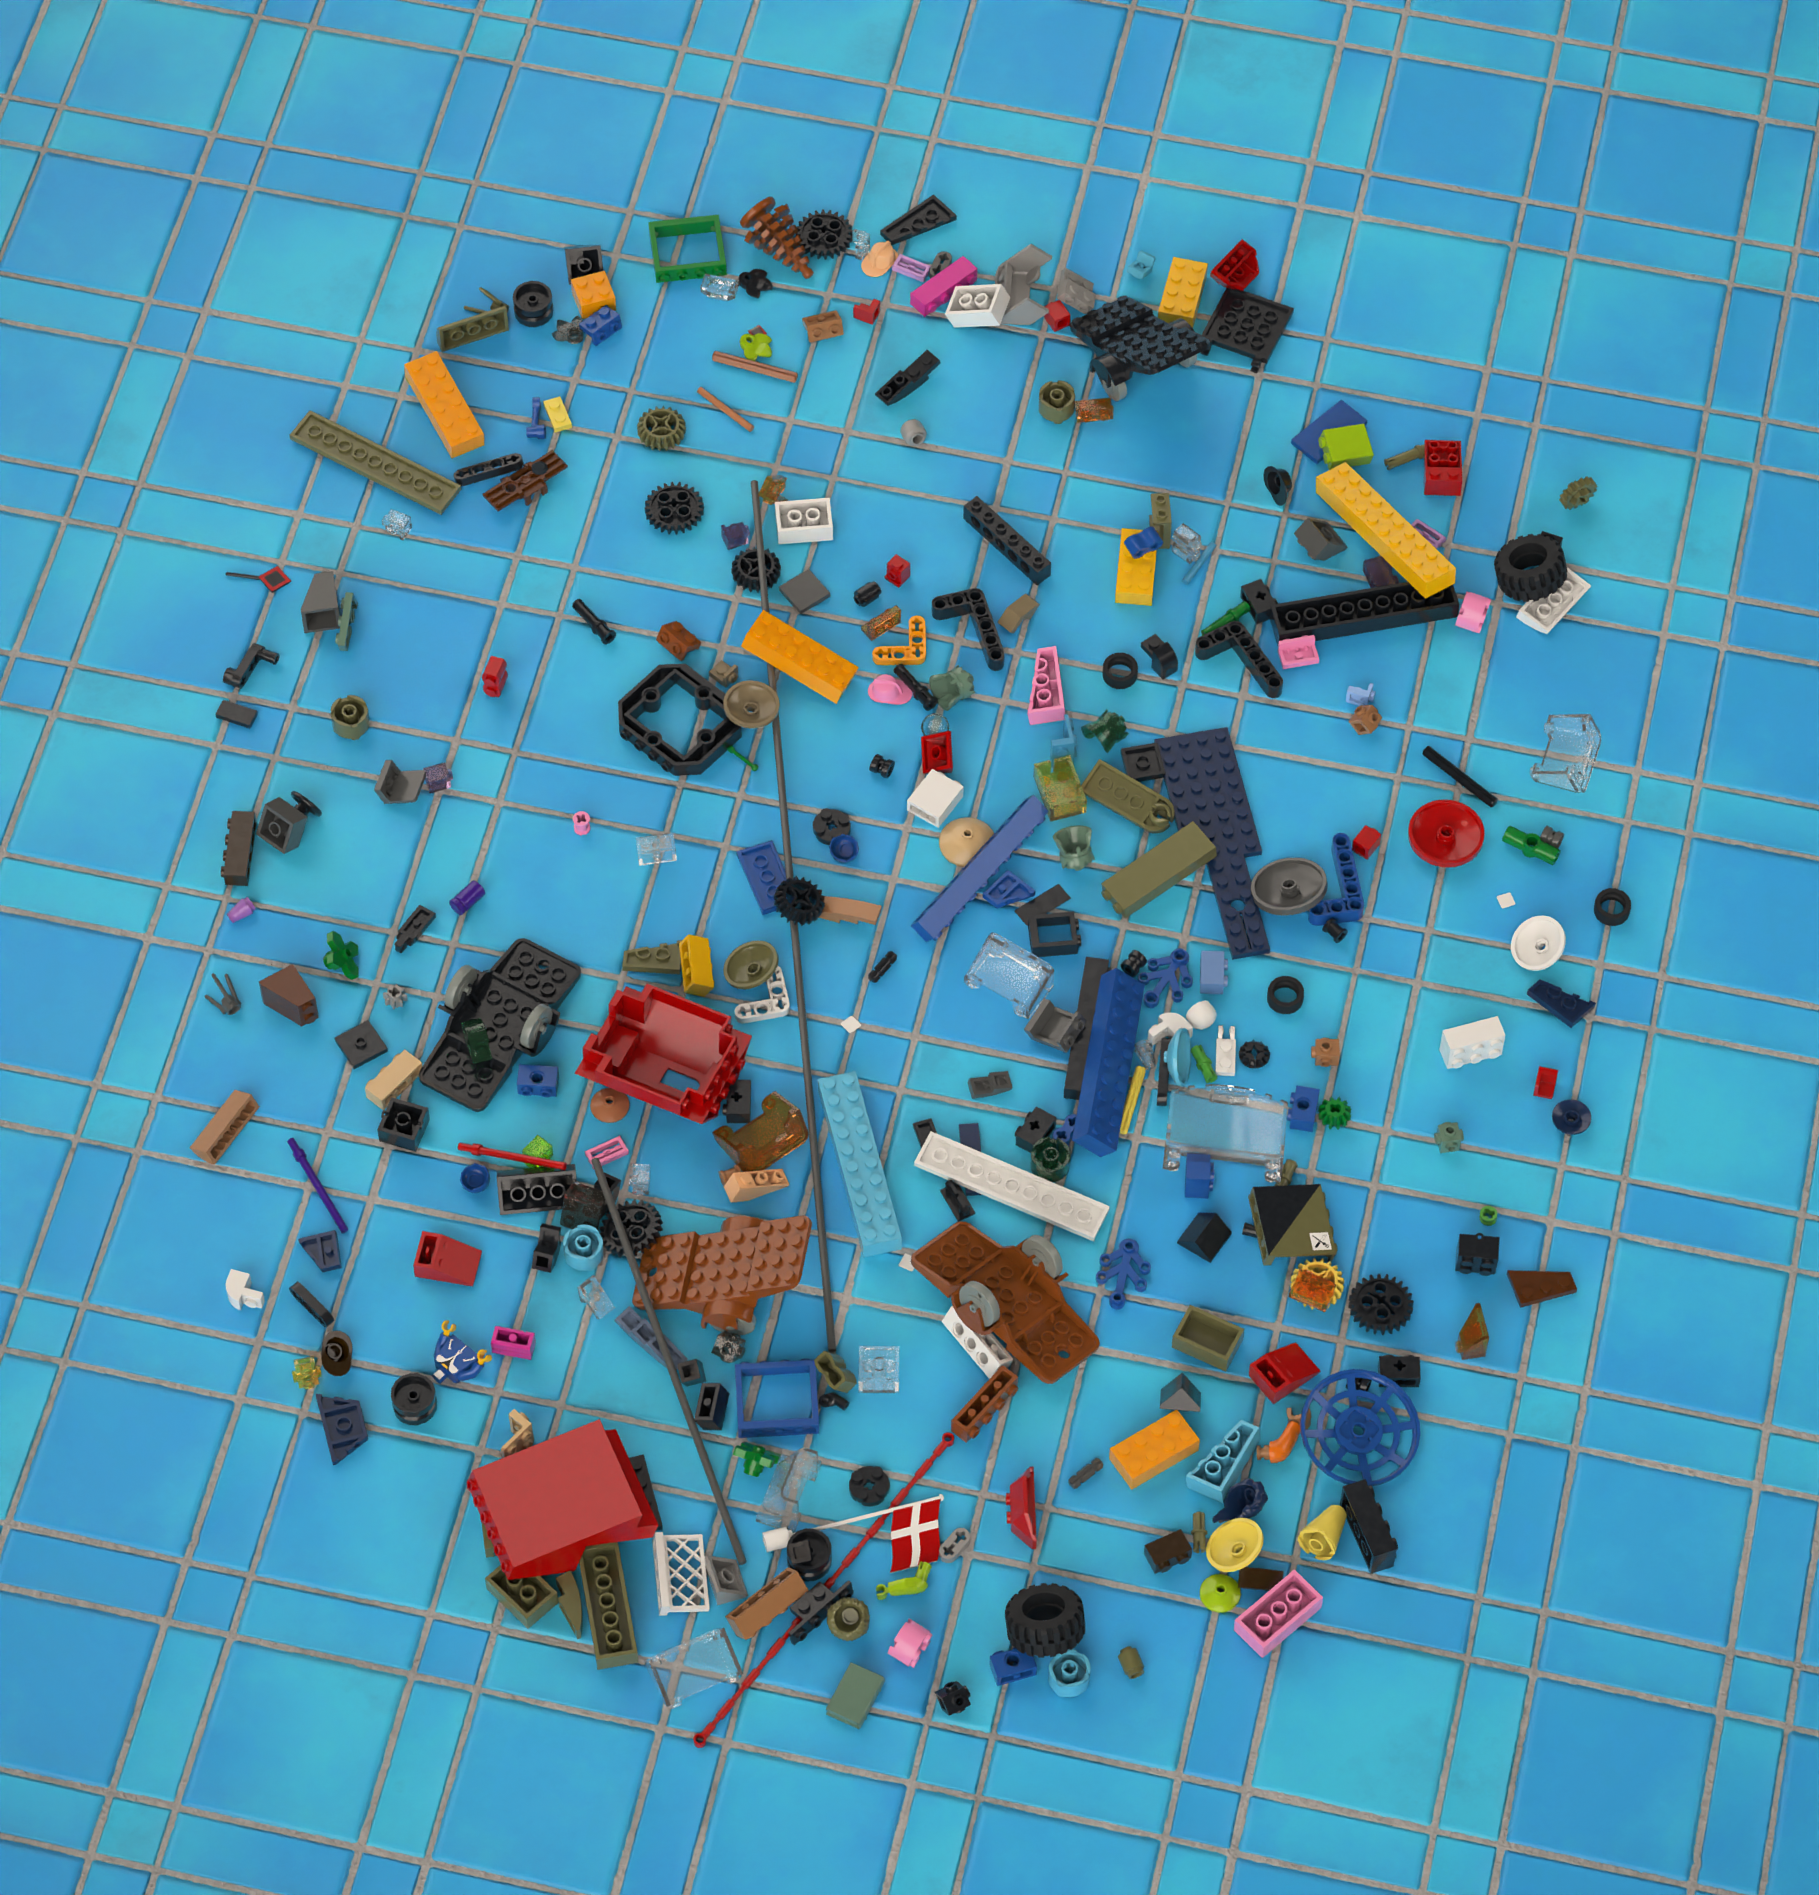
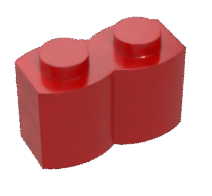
M490 656L483 672V690L490 697H500L508 678L506 671L507 663L503 658Z

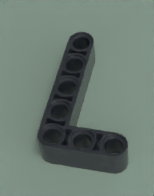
M972 588L935 597L932 600L933 618L945 620L970 614L989 669L993 671L1001 670L1004 666V650L983 591L978 588Z
M1232 621L1197 638L1195 655L1198 659L1207 660L1233 648L1265 694L1270 698L1281 696L1283 687L1282 677L1241 622Z

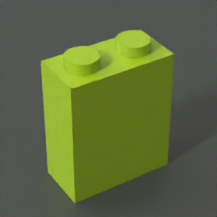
M1365 424L1326 429L1322 431L1318 439L1319 446L1324 452V463L1328 465L1329 470L1344 462L1350 467L1370 464L1374 456Z

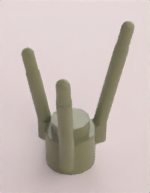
M482 287L479 288L481 292L494 301L490 307L491 310L506 306L508 312L509 305L498 300ZM464 306L465 310H469L472 312L480 314L487 312L477 308Z

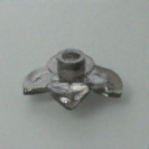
M576 316L571 323L557 320V331L552 333L553 338L561 342L568 341L571 344L580 343L584 335L582 330H580L579 323L583 320L579 316Z

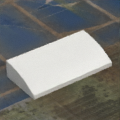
M1567 568V578L1556 593H1551L1545 599L1540 598L1539 601L1529 600L1519 610L1516 618L1531 628L1548 634L1591 588V585Z

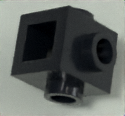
M957 1681L949 1682L944 1688L935 1692L941 1709L949 1716L954 1713H960L971 1705L968 1688L965 1685L962 1686Z

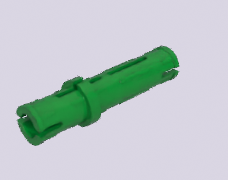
M1243 601L1235 608L1229 609L1224 616L1201 630L1202 635L1232 621H1239L1241 616L1251 610L1249 604Z

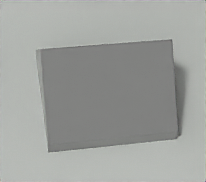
M709 1555L705 1557L706 1572L717 1606L748 1596L737 1560Z

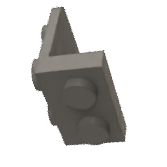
M385 760L374 791L384 804L416 802L427 773L424 770L400 771L392 760Z

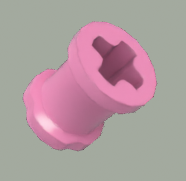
M584 811L575 813L573 816L575 833L580 836L587 835L590 832L589 814Z

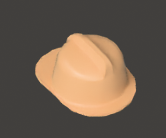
M890 241L877 242L863 259L861 264L862 271L870 277L882 276L892 267L898 258V253L893 249Z

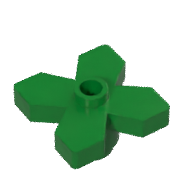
M335 931L327 933V944L331 951H328L323 957L325 966L328 969L334 970L341 967L347 978L351 980L358 978V967L352 959L358 955V945L352 941L344 944L341 935Z
M745 1441L741 1443V1446L737 1445L733 1452V1455L745 1459L743 1465L744 1473L759 1477L760 1473L763 1472L764 1466L771 1468L774 1464H778L781 1458L779 1453L765 1450L762 1446Z

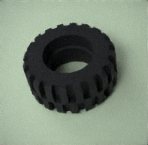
M1528 534L1525 537L1522 535L1518 539L1510 540L1507 545L1505 544L1501 547V551H1498L1494 560L1495 572L1501 591L1517 601L1529 602V600L1539 601L1540 598L1545 599L1551 593H1556L1567 578L1568 571L1562 547L1556 540L1549 536L1544 537L1542 534H1537V536ZM1538 566V567L1533 568V569L1523 570V569H1525V568H1527V567Z
M1040 1583L1038 1586L1031 1585L1028 1589L1023 1588L1018 1594L1013 1595L1006 1605L1005 1620L1008 1640H1010L1014 1648H1017L1023 1654L1026 1653L1028 1656L1033 1657L1036 1655L1039 1658H1044V1656L1055 1657L1059 1653L1062 1655L1068 1649L1072 1650L1075 1648L1085 1634L1086 1625L1082 1600L1072 1589L1069 1590L1066 1586L1062 1585L1060 1587L1054 1583L1051 1585L1046 1583Z

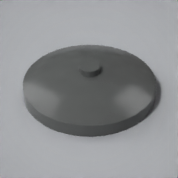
M1284 858L1267 864L1256 873L1251 882V893L1255 904L1263 911L1274 915H1295L1316 906L1324 898L1328 884L1324 870L1317 863L1304 858Z

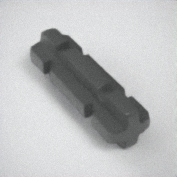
M1099 1458L1092 1460L1091 1464L1083 1467L1076 1473V1476L1073 1475L1069 1478V1485L1073 1489L1078 1488L1081 1485L1080 1483H1084L1095 1474V1471L1098 1472L1103 1468L1102 1461Z

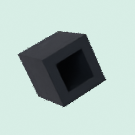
M698 1359L677 1364L681 1383L688 1387L706 1382L703 1364Z

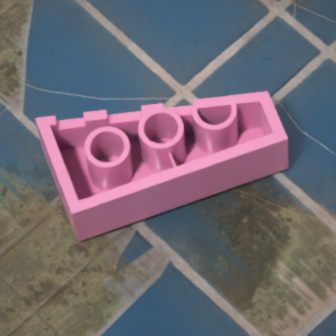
M1056 646L1039 648L1037 650L1030 705L1027 713L1030 725L1062 721L1066 714Z

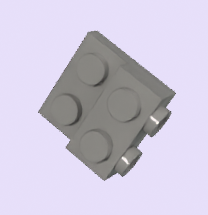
M1065 267L1061 270L1057 299L1087 314L1094 308L1096 294L1092 292L1094 283Z

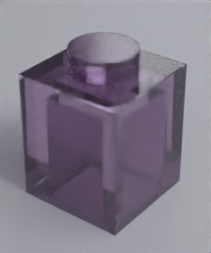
M445 762L423 768L426 772L425 782L429 793L451 788L450 780H453L451 769H447Z

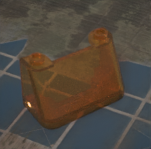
M776 1091L766 1096L762 1101L764 1113L733 1133V1130L728 1126H721L712 1132L716 1142L733 1162L739 1166L742 1172L765 1170L804 1144L808 1139V1130L800 1109Z

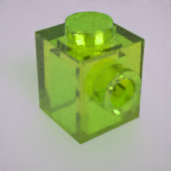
M537 1135L522 1150V1154L550 1159L553 1156V1148L551 1144ZM525 1163L530 1168L542 1167L539 1165Z

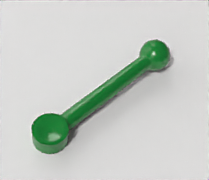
M730 745L727 748L730 753L735 754L748 764L753 771L758 770L757 764L751 763L738 753L733 746Z

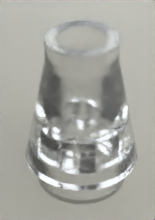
M1149 1040L1137 1042L1134 1045V1052L1146 1070L1156 1067L1152 1043H1149Z

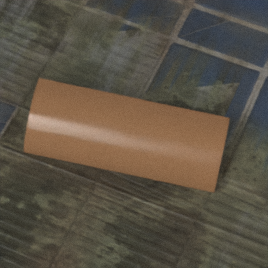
M234 1090L190 1146V1149L204 1161L215 1165L260 1107L253 1096L249 1093Z

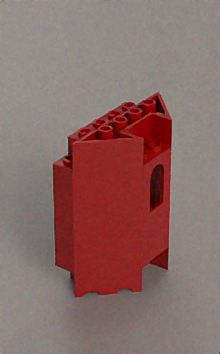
M646 984L642 992L626 986L623 992L617 990L609 1002V1016L598 1034L591 1033L583 1046V1060L574 1074L697 1123L704 1124L719 1116L720 1102L722 1099H726L729 1086L738 1080L740 1071L745 1065V1056L752 1036L733 1029L731 1016L650 984ZM669 1069L696 1080L700 1086L698 1090L687 1087L685 1092L661 1083V1080Z

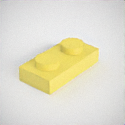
M561 397L543 401L544 408L555 433L572 428V423Z

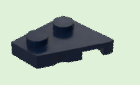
M335 1230L298 1239L300 1245L322 1272L342 1268L338 1237Z

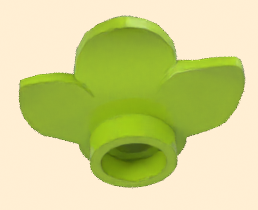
M762 333L755 335L744 334L741 336L740 346L744 350V356L747 359L756 361L757 356H772L771 348L768 345L772 339Z

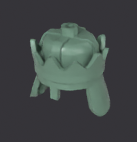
M959 665L945 674L930 676L929 685L932 695L938 699V705L946 711L950 710L959 700L969 698L975 693L973 676L963 670L962 667H959Z
M1081 825L1069 826L1060 829L1053 835V839L1060 850V863L1063 869L1066 867L1067 869L1080 871L1088 863H1091L1092 860H1095L1090 847L1091 828Z

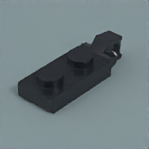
M419 905L398 930V935L396 936L398 940L394 944L395 950L402 953L408 945L411 947L436 918V913Z

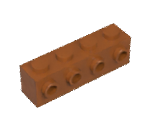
M1002 1365L951 1420V1432L966 1443L971 1438L974 1439L979 1434L980 1428L991 1421L996 1410L1000 1411L1004 1407L1008 1397H1013L1018 1391V1376Z

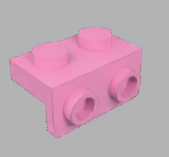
M1305 635L1293 639L1287 638L1278 642L1277 652L1283 669L1319 663L1314 635Z

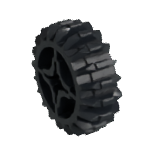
M755 546L753 550L746 548V552L740 551L739 555L735 556L731 569L733 580L737 582L738 586H742L743 590L749 588L750 593L752 590L760 591L757 549ZM769 549L764 551L765 564L770 568L769 570L766 567L767 587L772 588L773 584H777L778 578H780L781 565L775 553H770Z
M797 876L793 879L789 877L786 881L783 880L775 890L773 899L775 900L774 906L777 907L776 912L781 913V918L786 917L787 922L791 920L794 922V925L798 922L801 926L805 923L809 925L821 916L825 907V896L821 895L822 890H817V884H811V880L807 882L804 877L801 880Z

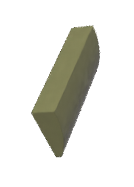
M506 306L499 307L438 327L436 337L441 351L444 352L508 331Z

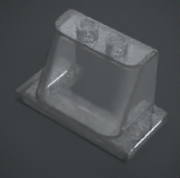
M801 1448L796 1452L783 1449L756 1516V1522L777 1529L787 1527V1530L795 1533L801 1518L799 1500L807 1479L815 1482L822 1465V1461L818 1460V1451L809 1448Z

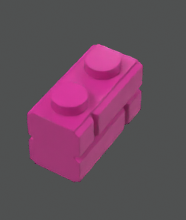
M495 1326L491 1340L492 1353L528 1360L532 1359L536 1344L535 1333Z

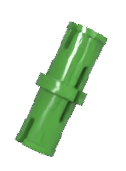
M1202 1045L1192 1047L1191 1053L1196 1060V1066L1202 1072L1206 1083L1214 1082L1218 1077Z

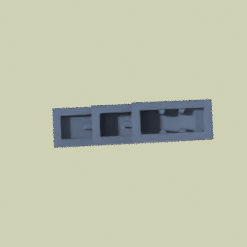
M629 1306L614 1321L646 1352L666 1367L651 1324L645 1318L642 1319ZM664 1335L677 1370V1364L686 1362L688 1359Z

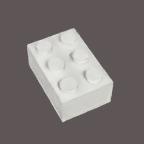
M1002 284L955 286L945 315L954 328L1000 326L1010 296Z
M830 498L775 502L778 545L833 540Z
M1498 1016L1443 1030L1439 1051L1446 1068L1456 1069L1465 1064H1476L1481 1060L1495 1059L1502 1055L1506 1035Z

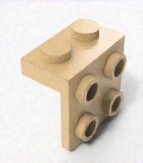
M515 1409L508 1414L511 1432L514 1436L502 1446V1458L529 1448L534 1443L532 1423L529 1422V1418L523 1412L519 1413Z

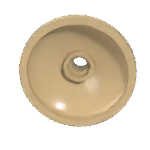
M970 817L958 818L948 823L941 831L939 848L942 855L949 862L964 867L994 832L989 825L979 819Z

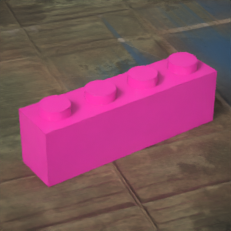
M962 256L911 292L910 304L924 317L929 313H933L940 305L950 300L955 286H969L975 283L977 280V267Z

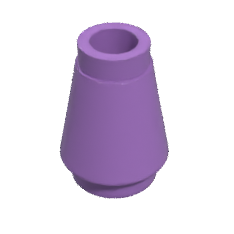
M246 897L245 899L242 898L226 915L234 923L253 914L256 908L250 899Z

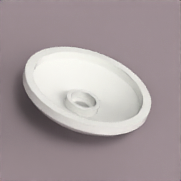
M1535 916L1529 918L1517 928L1512 937V956L1521 967L1527 970L1539 971L1553 965L1562 955L1566 944L1565 931L1560 923L1551 917Z

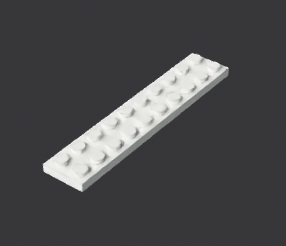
M930 1131L914 1161V1166L946 1180H952L958 1185L1093 1242L1110 1210L1108 1205Z

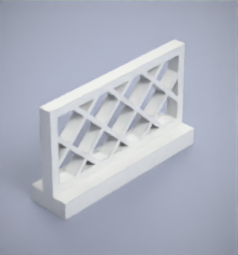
M655 1532L652 1546L659 1616H667L668 1612H708L710 1606L703 1535H663V1532ZM667 1541H674L679 1547L673 1552L667 1547ZM689 1541H698V1548L695 1551L686 1546ZM682 1548L690 1554L685 1561L677 1555ZM693 1557L700 1562L697 1570L688 1564ZM672 1558L682 1564L676 1571L669 1566V1561ZM683 1567L692 1573L687 1580L679 1574ZM694 1576L702 1581V1585L698 1589L690 1583ZM674 1577L683 1582L678 1589L671 1585L670 1581ZM685 1586L694 1592L689 1598L680 1592ZM676 1595L685 1601L682 1606H673L672 1599ZM698 1595L704 1600V1605H696L691 1600Z

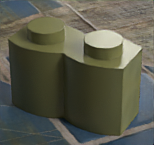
M823 1351L814 1359L816 1368L825 1375L826 1382L832 1389L848 1393L857 1384L854 1374L846 1369L844 1360L838 1354Z

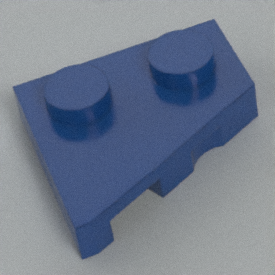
M1007 870L983 893V898L995 908H1000L1033 897L1035 890Z

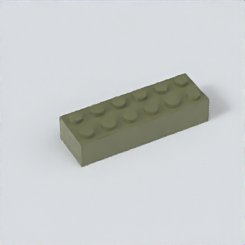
M618 1542L586 1546L579 1561L597 1670L638 1663V1653Z

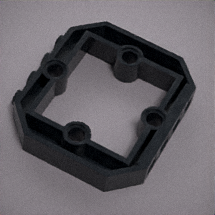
M686 664L658 665L618 701L620 736L624 740L630 741L638 751H643L651 761H656L663 770L672 773L674 776L701 775L727 751L730 745L733 746L742 737L741 726L733 723L725 714L723 708L725 693ZM675 683L695 697V705L698 709H711L724 719L713 730L701 729L696 736L697 745L685 756L662 740L659 732L649 730L636 720L645 711L649 713L658 711L661 707L660 697Z

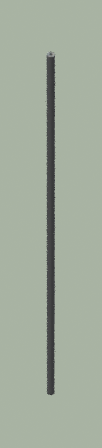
M594 1158L591 1162L737 1561L739 1565H743L747 1562L601 1163L599 1158Z

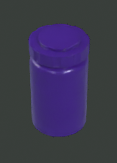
M473 880L452 898L449 904L457 914L463 915L465 911L470 909L485 895V890L477 881Z

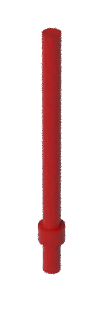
M458 1144V1150L471 1152L472 1155L476 1156L487 1155L565 1170L567 1167L566 1162L487 1148L481 1144Z

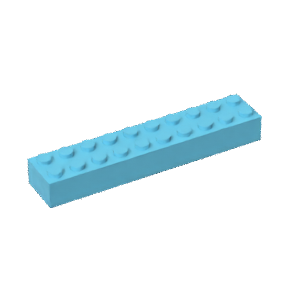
M856 1071L818 1079V1093L863 1258L901 1250L902 1237Z

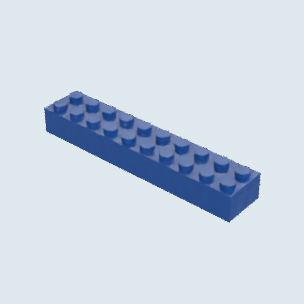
M1118 968L1102 974L1100 978L1072 1137L1073 1142L1099 1157L1117 1151L1145 987L1143 983Z

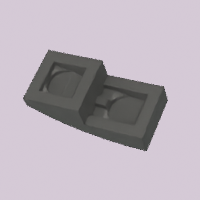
M1008 1071L991 1072L988 1077L969 1078L967 1082L972 1099L993 1096L1012 1090Z

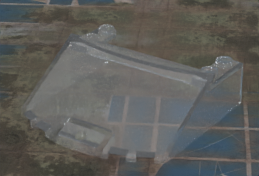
M1206 1084L1205 1088L1196 1089L1194 1085H1190L1187 1090L1171 1089L1163 1169L1177 1171L1180 1166L1181 1156H1187V1153L1210 1155V1159L1265 1165V1180L1271 1183L1281 1182L1288 1102L1284 1100L1278 1102L1273 1100L1270 1094L1266 1093L1265 1096L1255 1094L1253 1089L1231 1085Z

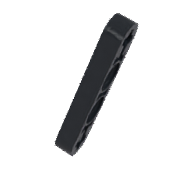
M514 453L465 467L454 473L455 483L465 486L517 471L523 467L524 462L520 454Z
M1162 1038L1157 1106L1167 1105L1169 1071L1167 1063L1164 1062V1052L1167 1051L1171 1040L1168 1038Z

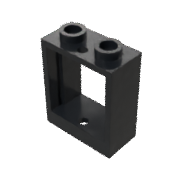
M1074 911L1028 915V932L1032 958L1078 954V946H1081V936L1077 935L1076 930H1079V921L1075 919ZM1070 924L1072 940L1039 943L1037 927Z

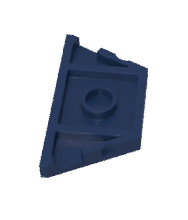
M315 1394L332 1464L336 1465L368 1440L360 1403L357 1400H344L340 1397H334L333 1399L322 1397V1394Z

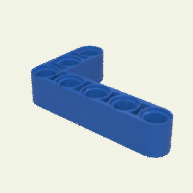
M1344 833L1334 835L1331 848L1342 898L1323 900L1309 909L1308 920L1315 926L1325 925L1331 918L1336 919V923L1358 921L1363 916L1364 900L1349 837Z

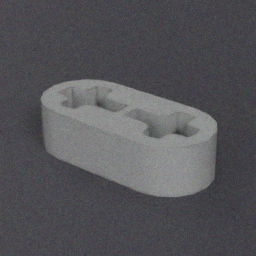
M955 1529L941 1545L939 1557L943 1562H954L970 1543V1533L967 1529ZM957 1536H965V1541L961 1539L958 1543H956ZM953 1547V1549H952V1555H951V1554H948V1555L946 1556V1555H945V1551L948 1552V1551H950V1549Z

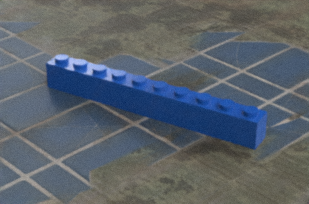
M1034 795L1026 798L911 924V927L925 942L932 939L935 941L942 935L941 930L944 927L947 928L954 921L953 917L955 914H960L966 908L964 904L967 901H972L977 896L976 891L979 888H984L989 882L987 879L998 873L1000 870L999 866L1002 863L1005 864L1012 857L1010 855L1011 852L1018 850L1023 845L1021 841L1034 833L1033 828L1045 821L1046 818L1044 816L1049 811Z

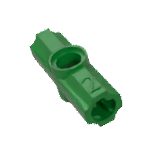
M1512 826L1506 829L1502 838L1503 842L1522 850L1526 857H1536L1551 865L1556 863L1561 850L1541 841L1537 834H1526Z

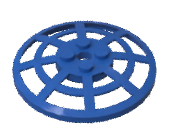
M1350 1369L1326 1377L1311 1391L1301 1412V1437L1308 1455L1325 1474L1347 1485L1357 1481L1347 1480L1331 1472L1337 1464L1348 1470L1361 1471L1363 1480L1366 1479L1368 1486L1381 1485L1399 1476L1409 1466L1419 1446L1420 1422L1412 1400L1394 1381L1373 1371ZM1347 1378L1348 1391L1338 1393L1328 1401L1319 1393L1329 1384ZM1355 1378L1373 1380L1387 1388L1380 1397L1368 1391L1356 1390ZM1393 1393L1404 1404L1411 1421L1398 1422L1394 1411L1386 1403ZM1357 1397L1367 1398L1374 1401L1375 1404L1371 1409L1358 1406ZM1349 1398L1350 1408H1347L1342 1413L1332 1406L1341 1399ZM1313 1399L1322 1407L1317 1420V1430L1306 1429L1305 1424L1307 1412ZM1381 1408L1388 1414L1392 1424L1382 1425L1379 1417L1376 1415ZM1328 1412L1336 1419L1334 1429L1323 1430L1324 1417ZM1353 1427H1361L1363 1429V1434H1355L1353 1431ZM1412 1429L1411 1447L1406 1459H1403L1395 1454L1400 1440V1431ZM1393 1432V1442L1389 1450L1381 1445L1380 1441L1384 1433ZM1307 1438H1318L1323 1451L1330 1458V1461L1325 1466L1313 1454ZM1324 1438L1336 1439L1340 1448L1335 1454L1331 1452ZM1373 1450L1384 1456L1375 1463L1369 1465L1367 1463L1366 1454ZM1348 1452L1358 1456L1359 1465L1349 1464L1341 1459ZM1389 1460L1400 1466L1396 1471L1384 1478L1375 1481L1371 1479L1370 1470L1381 1467Z

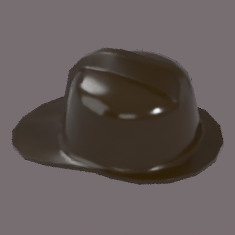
M329 1332L324 1337L320 1349L322 1365L329 1374L343 1376L351 1367L352 1342L344 1332Z

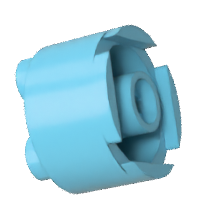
M581 1224L572 1230H568L565 1234L563 1247L566 1263L580 1271L595 1270L604 1256L603 1239L599 1231L593 1226Z
M1068 1649L1066 1653L1062 1655L1060 1653L1056 1654L1049 1664L1048 1681L1058 1696L1075 1697L1087 1690L1091 1669L1088 1658L1074 1649Z

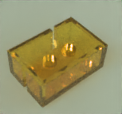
M1070 755L1054 759L1053 773H1051L1050 760L1034 764L1033 777L1043 804L1049 811L1047 814L1050 822L1086 813L1087 799Z

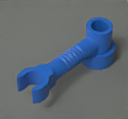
M533 397L531 427L526 428L527 438L537 437L538 439H546L545 424L539 425L540 397Z

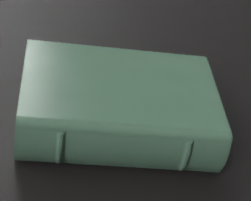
M850 1662L826 1708V1715L860 1729L867 1719V1715L879 1692H881L885 1678Z

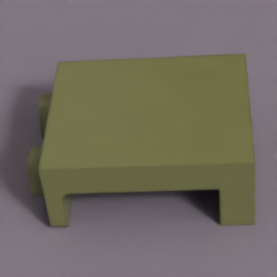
M1152 493V515H1149V526H1153L1163 540V545L1158 549H1169L1172 525L1169 493Z

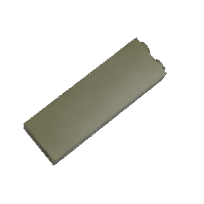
M1192 821L1101 883V894L1106 901L1110 900L1117 914H1122L1124 918H1127L1217 856L1216 847L1195 822Z

